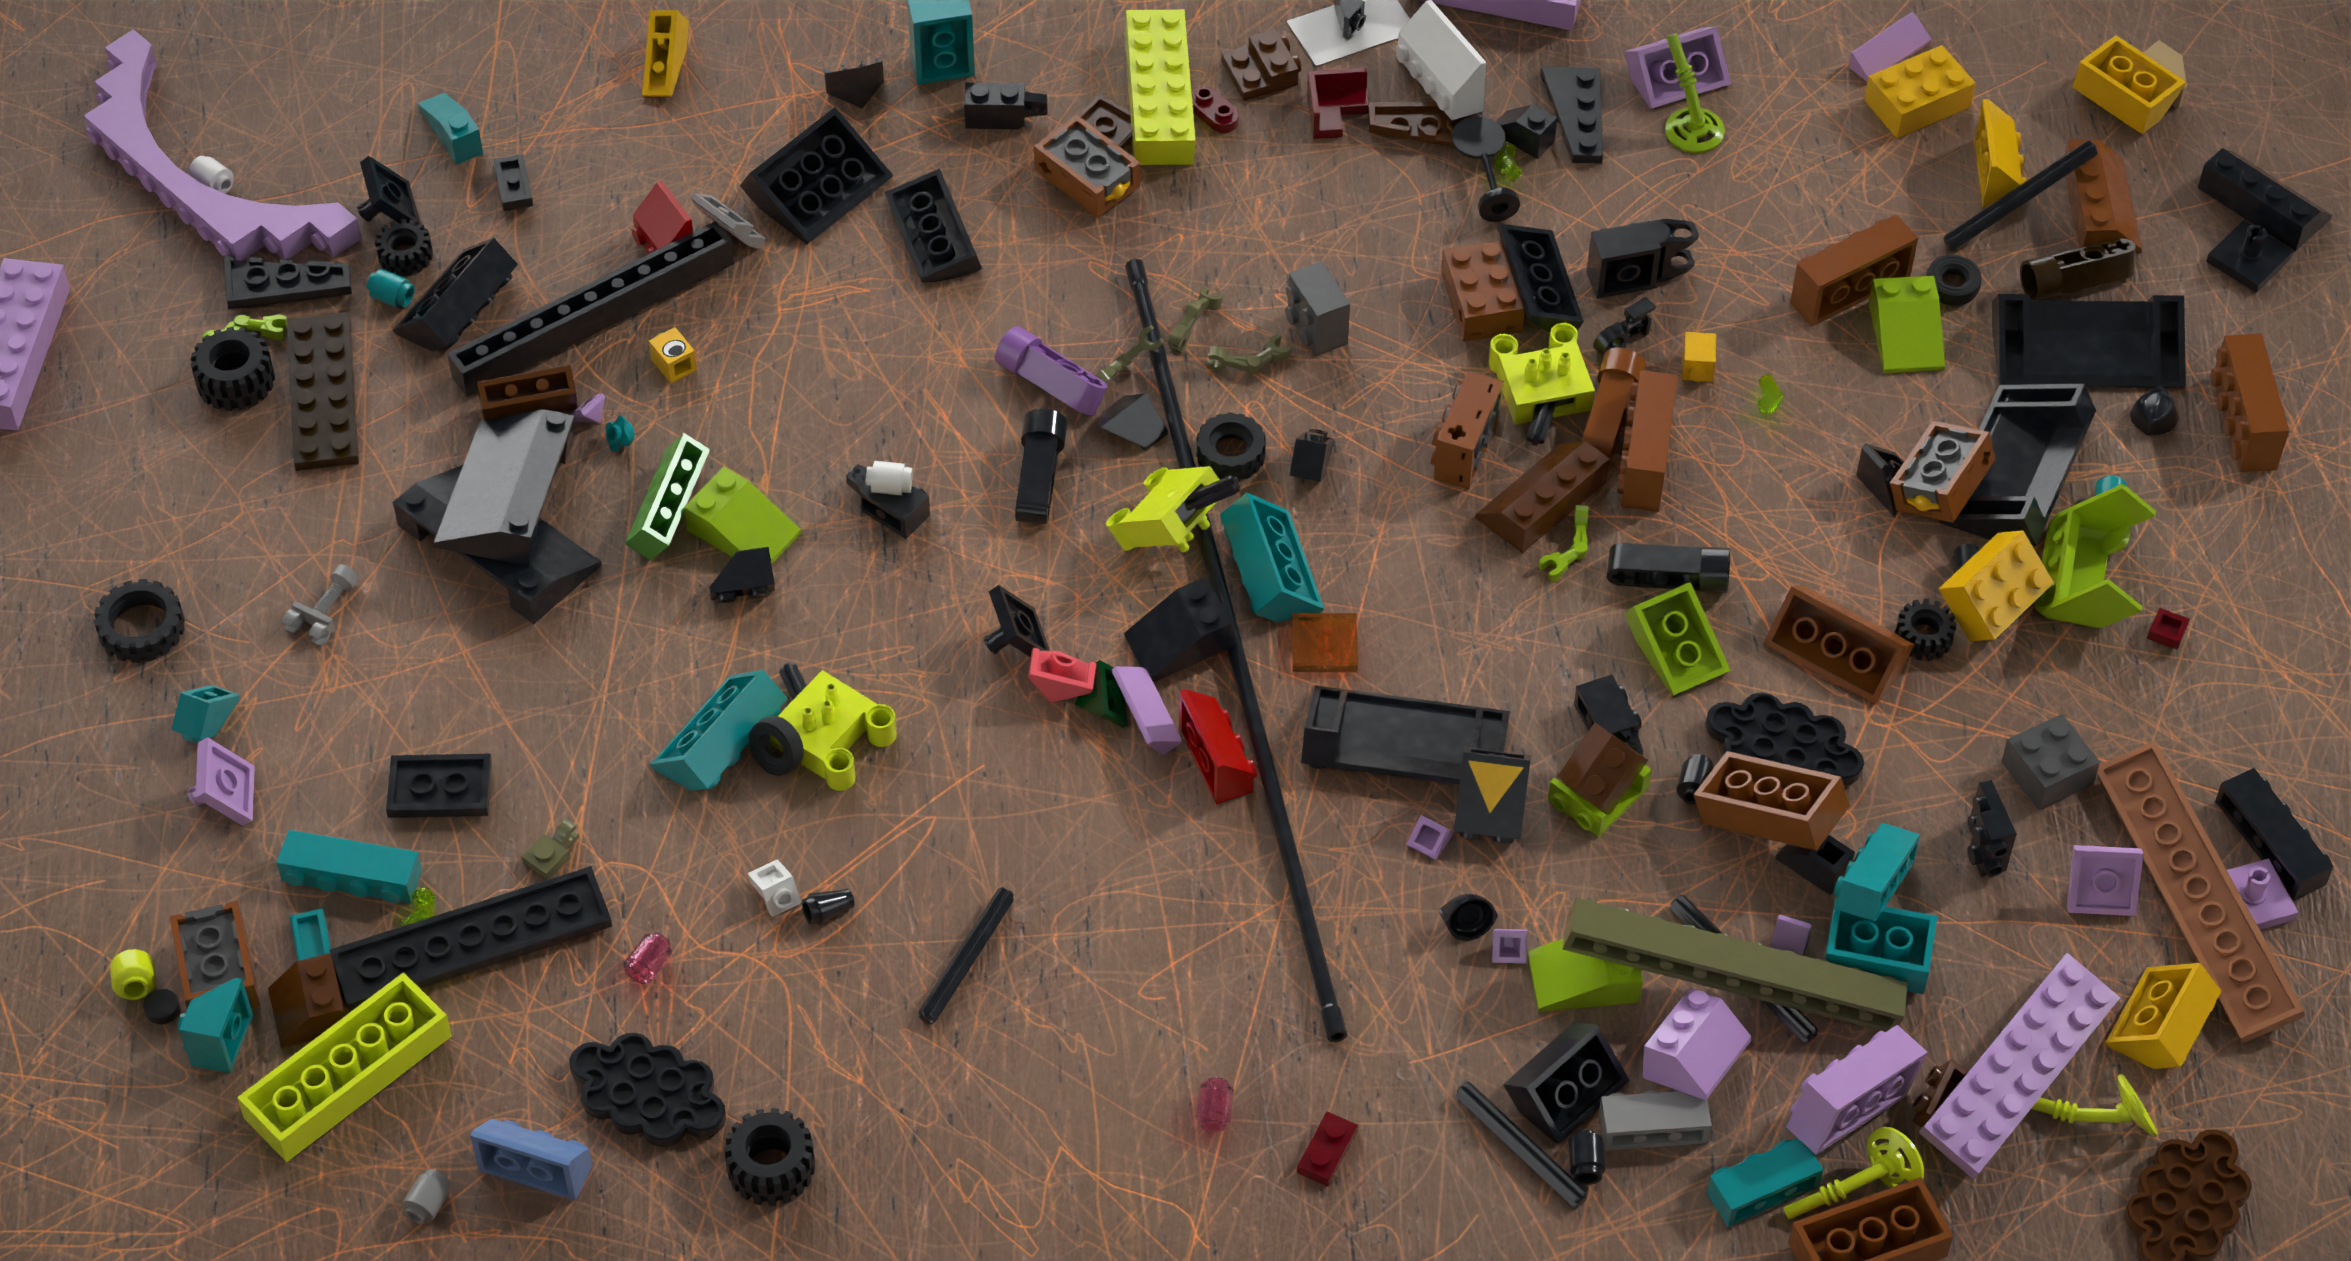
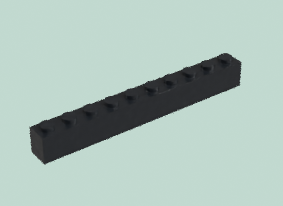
M714 221L447 353L451 376L466 397H469L478 392L477 382L511 376L733 265L732 240L719 224Z

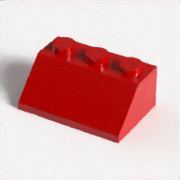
M1183 689L1179 691V730L1216 805L1253 793L1254 778H1257V771L1251 759L1247 760L1243 753L1244 745L1238 733L1234 734L1231 729L1232 724L1228 711L1221 709L1214 697Z

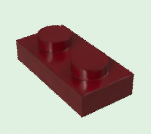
M1326 1111L1297 1165V1174L1329 1187L1358 1132V1124Z

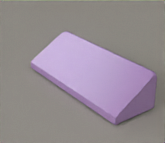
M1911 12L1851 53L1849 68L1865 81H1868L1869 75L1906 60L1931 43L1932 39L1918 17Z
M1115 666L1112 669V673L1146 743L1162 755L1180 745L1182 739L1148 671L1142 667Z

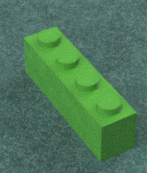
M685 433L666 448L625 545L649 560L654 559L669 546L684 512V507L687 505L708 456L709 448Z

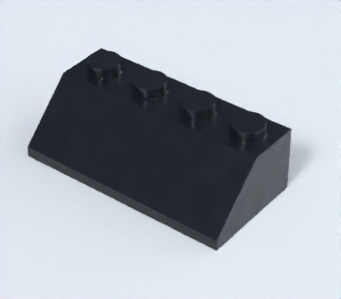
M2222 148L2204 164L2198 189L2252 224L2260 225L2261 230L2265 228L2269 235L2295 252L2332 218V214L2233 151Z
M494 237L463 249L392 331L396 335L430 351L443 347L449 349L459 340L458 333L462 328L469 327L477 319L478 316L475 313L494 300L495 295L493 293L498 287L505 286L512 279L513 275L511 272L518 263Z

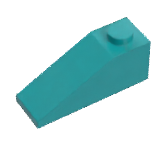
M445 92L418 103L420 111L456 165L483 154L479 128L467 110Z

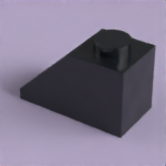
M1534 104L1507 110L1496 121L1504 130L1507 143L1536 159H1539L1555 142L1557 117Z

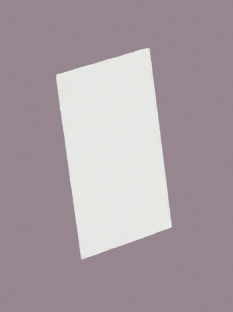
M1363 0L1365 1L1364 15H1366V21L1359 31L1356 30L1349 39L1344 38L1334 8L1335 5L1288 20L1287 23L1315 66L1397 39L1398 33L1410 18L1398 0Z

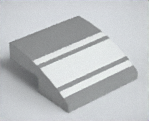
M693 194L692 202L703 214L716 221L721 227L748 246L761 248L766 238L756 232L752 224L712 195Z

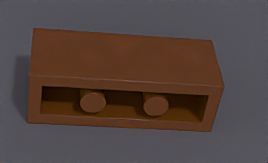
M571 365L477 382L483 420L543 409L557 412L577 409V392Z

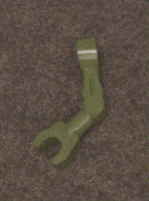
M1203 288L1200 290L1198 300L1188 304L1181 323L1177 325L1169 337L1168 344H1171V349L1183 353L1195 321L1205 309H1220L1223 295L1210 296L1208 295L1209 289Z
M1152 325L1145 327L1140 332L1139 343L1126 354H1121L1094 376L1106 383L1132 363L1131 360L1144 349L1150 351L1159 348L1164 342L1163 338H1160L1155 343L1149 342L1147 335L1154 327Z
M1276 334L1264 345L1261 353L1249 357L1228 355L1224 348L1211 346L1207 368L1219 371L1229 366L1256 374L1269 361L1275 363L1287 359L1291 355L1292 345L1288 344L1284 348L1277 347L1281 343L1282 336Z

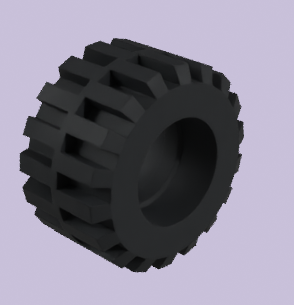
M234 327L227 328L226 331L222 332L219 329L214 331L212 336L206 335L202 338L203 343H197L194 347L195 352L191 354V368L200 397H203V401L207 404L212 403L213 408L220 409L225 407V411H233V408H239V411L246 409L245 406L251 405L253 407L257 405V400H264L268 396L267 391L272 390L275 373L266 341L262 337L259 338L256 332L251 331L248 333L245 328L234 330ZM240 367V368H238V369H236V370L226 371V370L231 369V368Z
M771 1108V1112L764 1113V1109L756 1110L757 1115L754 1116L748 1113L742 1116L743 1123L737 1121L734 1123L732 1133H728L725 1139L724 1153L728 1178L731 1180L733 1189L736 1192L740 1191L741 1197L745 1200L752 1197L754 1204L761 1205L763 1201H768L769 1206H776V1201L782 1200L784 1204L791 1201V1195L794 1194L799 1197L803 1193V1186L808 1187L812 1181L811 1175H814L815 1157L811 1133L808 1128H805L804 1121L799 1117L794 1120L793 1113L789 1111L780 1114L778 1108ZM768 1149H777L788 1154L782 1161L771 1165L759 1164L752 1160L758 1153Z

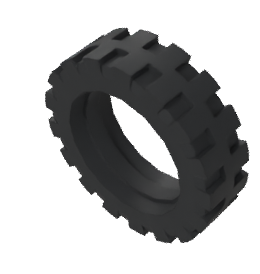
M139 579L138 582L132 583V580L123 583L124 586L119 588L115 586L109 590L110 594L108 596L104 595L100 599V607H96L94 613L96 618L94 624L102 647H105L108 654L111 656L115 654L117 659L121 661L129 659L132 663H141V660L147 659V661L155 660L156 656L160 654L164 656L170 652L169 648L172 645L176 646L179 643V635H183L185 629L183 623L185 618L177 595H174L170 587H163L159 581L154 580L151 583L147 579ZM138 605H152L161 608L166 613V618L161 626L144 636L127 637L118 634L113 629L114 623L120 614Z

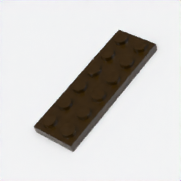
M349 312L287 319L295 470L359 464Z

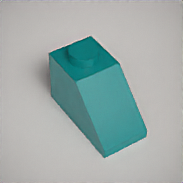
M215 685L181 692L171 730L183 734V739L197 743L203 739L216 736L238 703L240 695Z

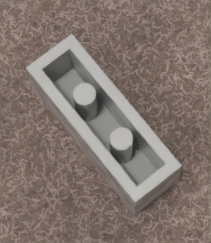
M1655 1090L1647 1091L1643 1094L1625 1095L1623 1093H1613L1609 1096H1601L1599 1120L1604 1151L1707 1144L1709 1142L1712 1124L1707 1100L1705 1101L1680 1091L1659 1092Z

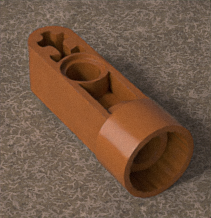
M1611 348L1604 354L1597 376L1600 385L1582 441H1587L1610 458V461L1613 457L1630 403L1632 382L1639 383L1640 370L1645 371L1646 369L1644 358L1635 351L1626 348Z

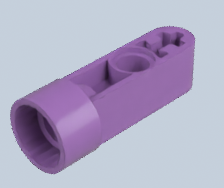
M1015 326L1003 336L996 349L995 361L999 365L1019 377L1023 376L1076 411L1086 415L1096 414L1107 389V384L1043 344L1042 340L1021 326Z

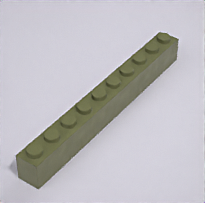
M1576 898L1567 916L1562 948L1566 951L1887 1032L1896 1025L1899 1026L1905 1016L1908 982L1896 980L1891 976L1872 974L1856 967L1833 964L1824 959H1814L1798 955L1793 951L1763 946L1758 942H1748L1732 938L1723 933H1712L1697 929L1692 925H1681L1666 921L1660 917H1650L1634 913L1625 908H1615L1599 904L1590 899Z

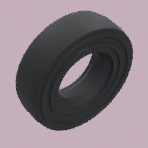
M1941 256L1930 264L1926 276H1934L1939 302L1947 305H1963L1972 301L1977 296L1981 287L1982 278L1978 266L1963 256ZM1948 273L1960 275L1964 278L1965 284L1959 287L1949 286L1943 282L1942 276Z
M769 716L758 721L751 728L749 733L751 753L756 762L766 772L781 776L790 773L801 764L804 755L802 740L796 729L787 720L779 716ZM769 735L774 736L781 744L783 757L779 756L771 747Z

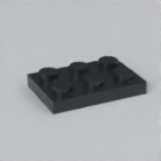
M491 753L391 755L386 805L388 818L488 816L492 772Z

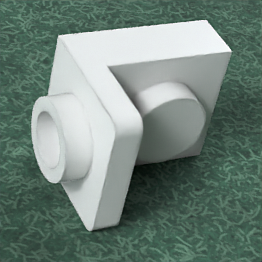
M778 859L747 873L751 885L764 898L768 913L771 916H776L801 903L793 876Z

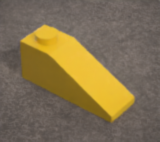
M650 10L642 88L643 97H672L687 50L689 20L678 10Z

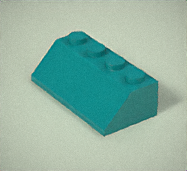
M1246 492L1220 514L1224 525V533L1229 539L1233 550L1232 556L1238 564L1242 576L1241 582L1246 588L1251 601L1250 607L1257 616L1274 622H1280L1317 614L1324 610L1289 510Z
M764 670L730 675L650 763V766L690 791L709 790L721 780L720 774L726 767L732 766L740 759V752L746 745H749L751 728L758 721L766 717L778 716L781 712L780 707L788 698Z

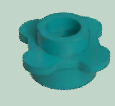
M618 416L615 422H608L606 424V438L610 443L611 451L617 452L621 446H630L635 436L634 428L624 416Z

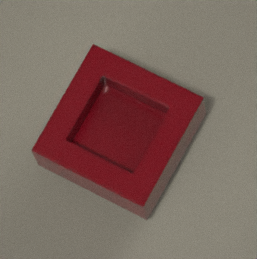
M2159 608L2147 639L2178 650L2190 619Z

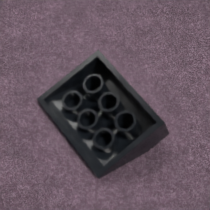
M834 107L751 171L740 184V187L760 210L805 244H808L894 175L838 109Z

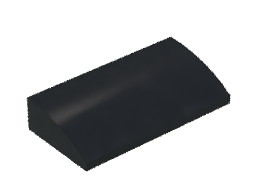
M940 168L884 192L922 283L950 280L983 269Z
M1499 223L1497 229L1527 319L1538 328L1550 332L1551 328L1559 323L1571 324L1578 331L1584 321L1553 230Z

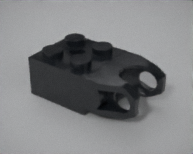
M1660 219L1592 231L1586 272L1596 298L1656 288V283L1669 281L1691 270L1694 267L1695 261L1692 258L1691 251L1686 248L1698 240L1699 233L1695 223L1686 220ZM1678 229H1687L1692 235L1687 238L1675 237L1674 232ZM1681 256L1688 262L1684 265H1675L1671 259Z

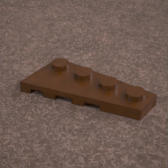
M1484 101L1483 112L1451 120L1443 110H1440L1436 102L1368 103L1369 133L1454 147L1452 131L1456 124L1463 119L1473 116L1489 118L1487 101Z

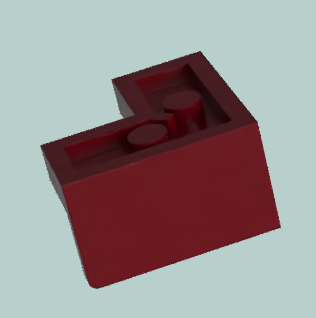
M1367 68L1308 71L1307 100L1313 139L1343 137L1341 115L1368 113Z

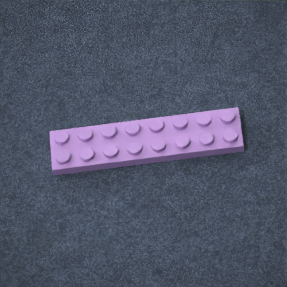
M2066 953L1926 1122L1919 1133L1974 1179L2121 997L2070 954Z

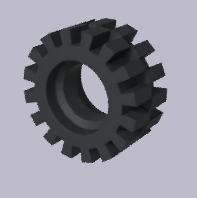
M400 219L401 224H396L394 220L390 222V228L385 224L382 227V232L378 231L376 234L375 247L378 261L383 269L387 268V271L391 273L396 270V274L402 276L403 272H407V276L413 275L412 270L414 269L419 273L422 271L421 265L427 267L429 260H432L433 257L429 231L425 229L422 223L417 225L416 220L411 219L409 224H407L406 219ZM403 244L414 245V247L406 251L393 250Z
M1917 599L1913 600L1912 606L1907 603L1904 609L1900 611L1895 633L1915 644L1909 657L1915 653L1917 654V660L1922 661L1924 655L1927 656V661H1932L1934 655L1939 659L1943 657L1944 652L1948 653L1950 651L1956 632L1957 621L1954 622L1955 616L1953 613L1948 614L1949 608L1946 605L1941 609L1939 608V601L1935 600L1934 605L1929 604V599H1924L1923 604H1920ZM1925 624L1935 628L1938 633L1924 635L1917 632L1913 627Z

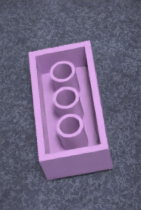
M1898 1025L1887 1032L1879 1031L1868 1044L1863 1047L1857 1045L1849 1052L1846 1058L1841 1061L1835 1059L1819 1075L1813 1073L1806 1078L1800 1087L1802 1090L1800 1098L1790 1109L1792 1115L1786 1128L1817 1155L1905 1098L1928 1052Z

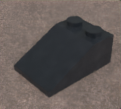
M1207 576L1176 589L1124 632V636L1139 666L1148 671L1153 682L1237 645L1231 622Z

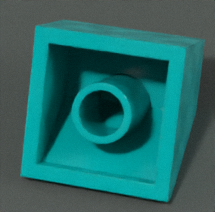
M234 978L191 1000L186 1013L180 1015L177 1031L181 1034L183 1048L187 1052L191 1066L231 1073L253 1017L242 979Z

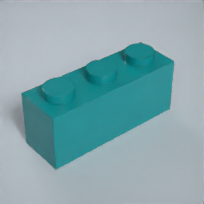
M1798 1138L1792 1141L1786 1139L1776 1144L1773 1149L1762 1154L1753 1153L1747 1156L1742 1163L1732 1167L1724 1166L1717 1169L1710 1176L1707 1195L1727 1227L1818 1188L1824 1169L1813 1152Z

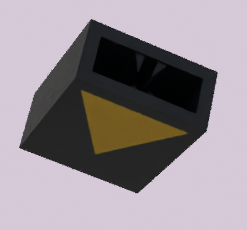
M1465 747L1454 831L1461 832V837L1480 839V835L1494 836L1493 840L1501 843H1513L1514 839L1520 840L1531 755Z

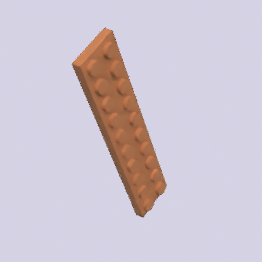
M2152 741L2100 764L2097 777L2135 848L2142 849L2143 863L2197 963L2202 964L2222 992L2217 1000L2240 1043L2243 1044L2305 1017L2303 1007L2156 741Z

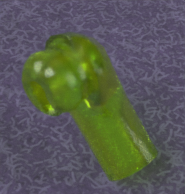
M1505 142L1495 159L1494 168L1504 178L1507 177L1510 181H1516L1521 176L1522 169L1512 159L1516 152L1515 146Z
M1766 374L1758 381L1765 394H1763L1762 399L1758 398L1757 405L1762 413L1772 414L1779 408L1784 395L1773 376Z
M419 887L414 890L412 894L414 912L400 921L401 926L435 916L436 897L430 888Z

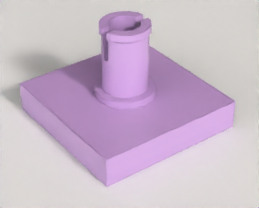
M210 738L198 742L196 785L190 787V793H188L191 802L198 807L207 804L242 826L253 821L255 766Z
M2073 845L2067 898L2068 913L2136 916L2143 863L2142 849Z
M2269 859L2227 870L2260 930L2296 920L2298 911Z

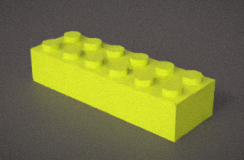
M1185 9L1126 10L1124 36L1133 157L1140 162V165H1193L1196 140Z
M403 972L239 1095L237 1099L244 1119L286 1162L290 1161L451 1038L452 1034L447 1015Z

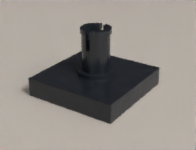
M370 156L363 159L360 165L369 199L357 206L359 215L365 221L370 222L382 212L399 224H401L400 219H406L407 224L412 219L416 220L418 225L420 219L409 181Z
M2243 220L2208 254L2206 262L2257 293L2291 260L2294 251L2268 236L2265 228L2260 231V225H2251Z
M1000 585L989 591L1001 626L984 637L985 645L990 652L997 654L1009 644L1031 657L1033 648L1040 649V651L1050 650L1034 607Z

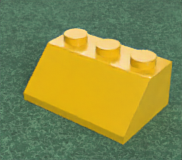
M2115 35L2080 61L2072 88L2139 133L2144 134L2163 118L2185 87L2186 81Z
M1983 99L1974 137L1982 207H1988L2027 181V179L2021 175L2024 168L2023 154L2018 153L2021 146V134L2015 130L2014 119L1989 99Z
M2201 963L2147 967L2105 1043L2109 1048L2152 1069L2179 1068L2186 1060L2187 1054L2199 1036L2206 1019L2213 1010L2222 991Z

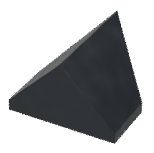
M875 58L876 63L865 65V62L861 61L858 67L846 69L844 65H841V71L831 72L830 68L824 69L826 93L863 109L884 82L882 58Z
M1146 393L1125 395L1102 412L1101 428L1141 445L1144 451H1147L1168 435L1167 428Z
M1865 444L1861 449L1856 476L1886 509L1896 517L1898 511L1896 510L1890 482L1904 461L1896 452Z

